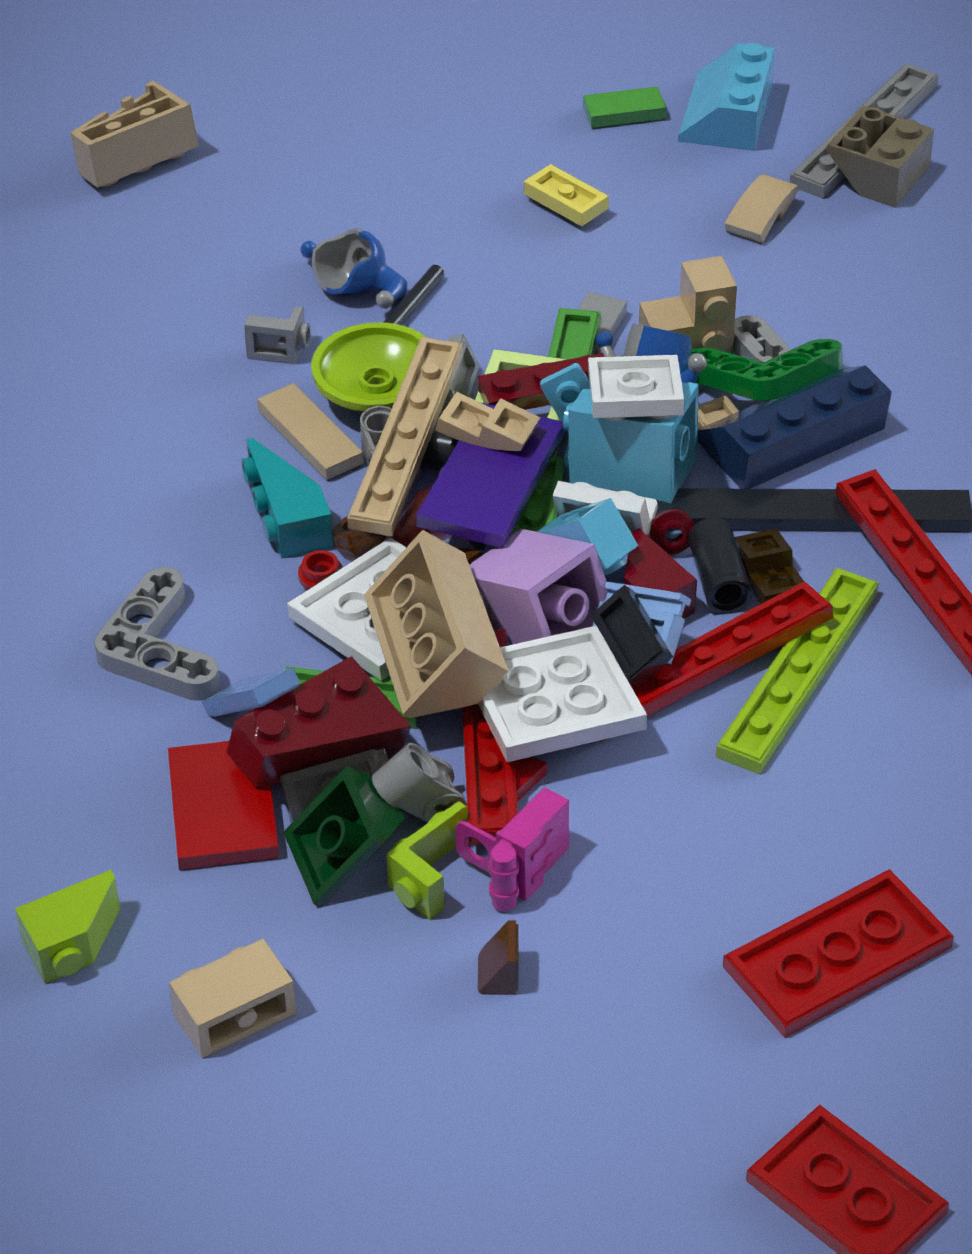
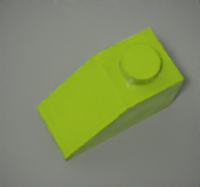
M108 870L15 908L21 941L45 984L63 976H70L94 963L120 911L115 875L112 870Z

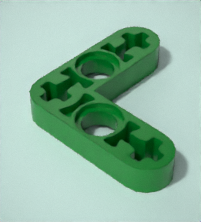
M833 339L809 341L764 363L713 348L691 349V355L702 354L707 362L706 368L699 372L696 383L757 401H769L780 398L839 370L843 365L842 344Z

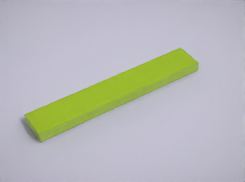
M836 567L819 593L833 605V618L785 643L717 744L716 758L757 774L762 772L877 596L879 582Z

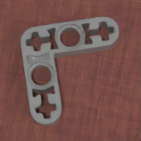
M160 567L150 570L144 575L97 634L94 640L97 663L106 671L195 701L205 700L216 694L220 688L219 669L216 660L209 655L157 638L185 600L183 576L179 571L174 568ZM140 614L152 617L145 623L136 624L129 621L133 616ZM154 658H164L169 661V663L160 668H151L145 665Z

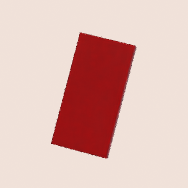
M888 869L723 956V968L781 1035L786 1038L952 948L954 935Z

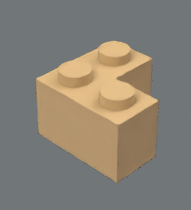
M717 256L681 262L680 296L640 302L639 324L687 335L691 340V349L713 348L728 353L733 352L737 285L723 257Z

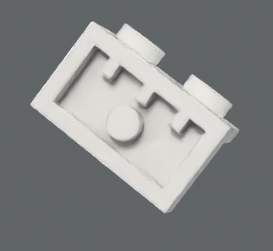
M562 481L557 482L553 493V500L558 516L611 498L631 534L640 528L646 535H649L652 521L658 509L655 499L637 496L629 491L617 492L597 488L584 482H576L574 484Z

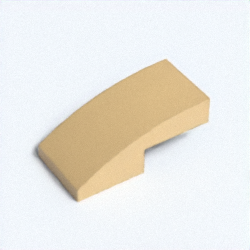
M761 174L747 188L725 221L726 232L763 244L775 220L782 221L799 190L798 185Z
M456 392L439 417L435 431L480 447L505 451H521L539 424L541 417L501 398L494 409Z

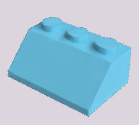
M737 43L700 69L697 73L680 128L678 141L754 151L772 88L775 47L762 46L758 43Z

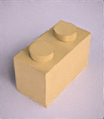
M264 938L248 946L236 948L228 955L200 968L191 969L179 978L169 982L173 1014L202 1059L296 1014L293 980Z

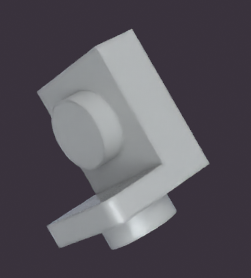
M295 306L289 320L248 315L244 324L246 355L248 359L296 364L302 348H308L311 326L310 323H305L304 307Z

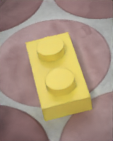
M552 164L524 180V195L580 226L585 225L609 209L608 195Z

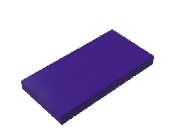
M482 403L492 409L495 407L494 405ZM541 417L539 424L521 451L490 449L459 440L416 514L417 527L503 548L564 435L563 422Z

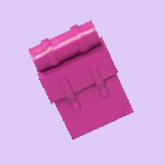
M544 787L501 831L496 833V837L465 821H460L456 824V850L463 859L490 873L489 895L492 898V905L496 910H512L517 905V897L526 901L544 883V874L569 849V800ZM467 837L478 839L487 849L488 858L475 854L468 845Z

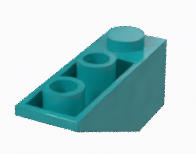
M254 438L246 439L248 457L241 459L242 471L246 484L254 483L252 497L256 512L265 513V516H262V522L267 542L275 541L281 559L334 547L332 516L321 486Z

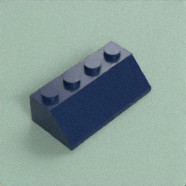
M866 365L839 369L780 398L759 402L699 428L697 442L740 489H750L885 429L892 391Z

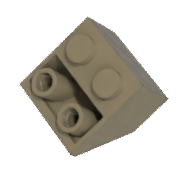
M863 105L829 142L827 152L859 196L895 208L930 168L934 128L919 124L915 120L903 119L885 113L878 108Z

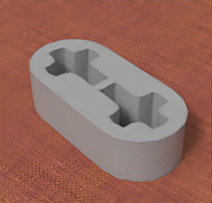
M746 315L735 319L733 351L738 356L764 363L790 351L788 345L762 318Z

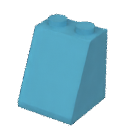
M682 383L684 415L670 416L666 419H654L649 416L626 417L618 421L593 418L590 389H582L574 403L566 407L563 418V428L565 431H569V444L564 454V468L569 470V483L584 482L597 488L629 491L638 496L672 503L678 488L682 487L697 461L698 384Z

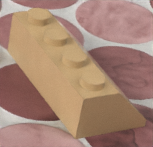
M422 530L364 594L402 714L408 718L478 704L491 689L499 685L504 675L509 671L465 553Z

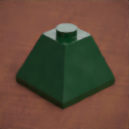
M348 766L331 781L283 832L312 902L319 907H322L367 861L405 819L401 809L394 808L380 796L373 785L372 776Z

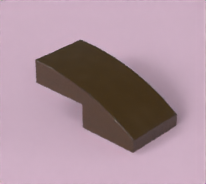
M777 528L735 537L750 586L760 604L804 582L793 567L792 548Z

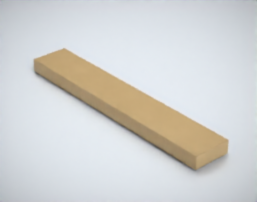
M426 337L420 338L347 517L348 529L386 536L393 535L461 362L463 343Z

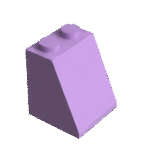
M520 529L507 539L503 548L495 546L469 564L479 593L484 597L485 609L493 630L506 629V640L512 644L592 627L594 621L590 615L598 608L600 601L605 602L608 590L605 589L606 578L593 543Z

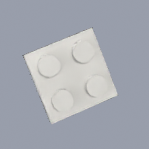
M677 355L588 358L593 418L618 421L626 417L649 416L653 419H666L670 416L684 415V395Z

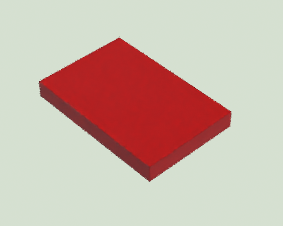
M229 741L168 748L179 870L279 858L271 785L258 788L253 786L227 754Z
M820 1104L748 1168L746 1174V1182L837 1254H906L947 1215L949 1208L947 1200Z

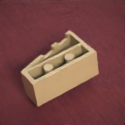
M150 81L145 85L146 93L133 100L132 96L125 97L120 101L122 108L110 116L108 112L103 111L70 132L79 175L97 188L107 187L116 184L120 178L133 173L146 172L154 164L167 159L180 158L186 151L198 147L191 104L155 81Z

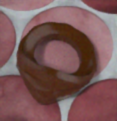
M347 517L343 518L333 529L336 549L345 559L352 562L384 542L387 537L386 535L357 530L346 532L348 528Z

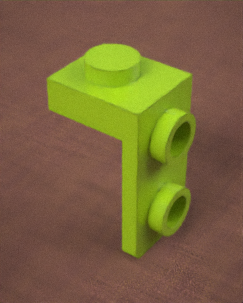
M460 801L447 810L436 813L425 826L410 837L399 840L386 853L388 887L396 893L398 899L406 907H414L429 920L445 909L444 878L431 865L456 847V824L460 821L468 822V807Z

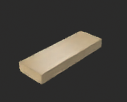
M294 383L257 399L258 411L326 480L364 464L363 451Z

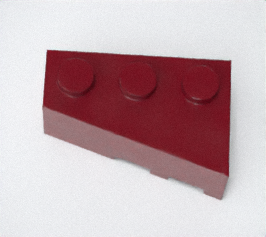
M351 656L298 685L299 687L236 719L233 724L227 754L253 786L258 788L314 776L316 770L342 765L343 769L346 766L353 768L358 766L359 761L385 756L386 760H390L404 747L411 725Z

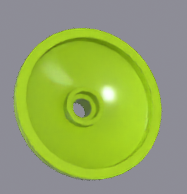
M383 322L363 323L344 328L326 338L314 352L311 361L313 382L323 396L349 410L364 412L374 406L392 408L420 338L426 336L403 325Z

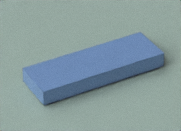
M289 668L240 680L201 702L208 716L226 715L262 707L299 687L300 681L294 669Z

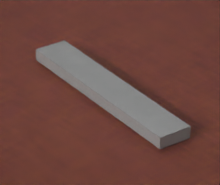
M906 63L863 105L878 108L885 113L905 119L938 86L939 75ZM859 109L790 174V183L798 185L799 190L824 199L846 177L827 152V146Z

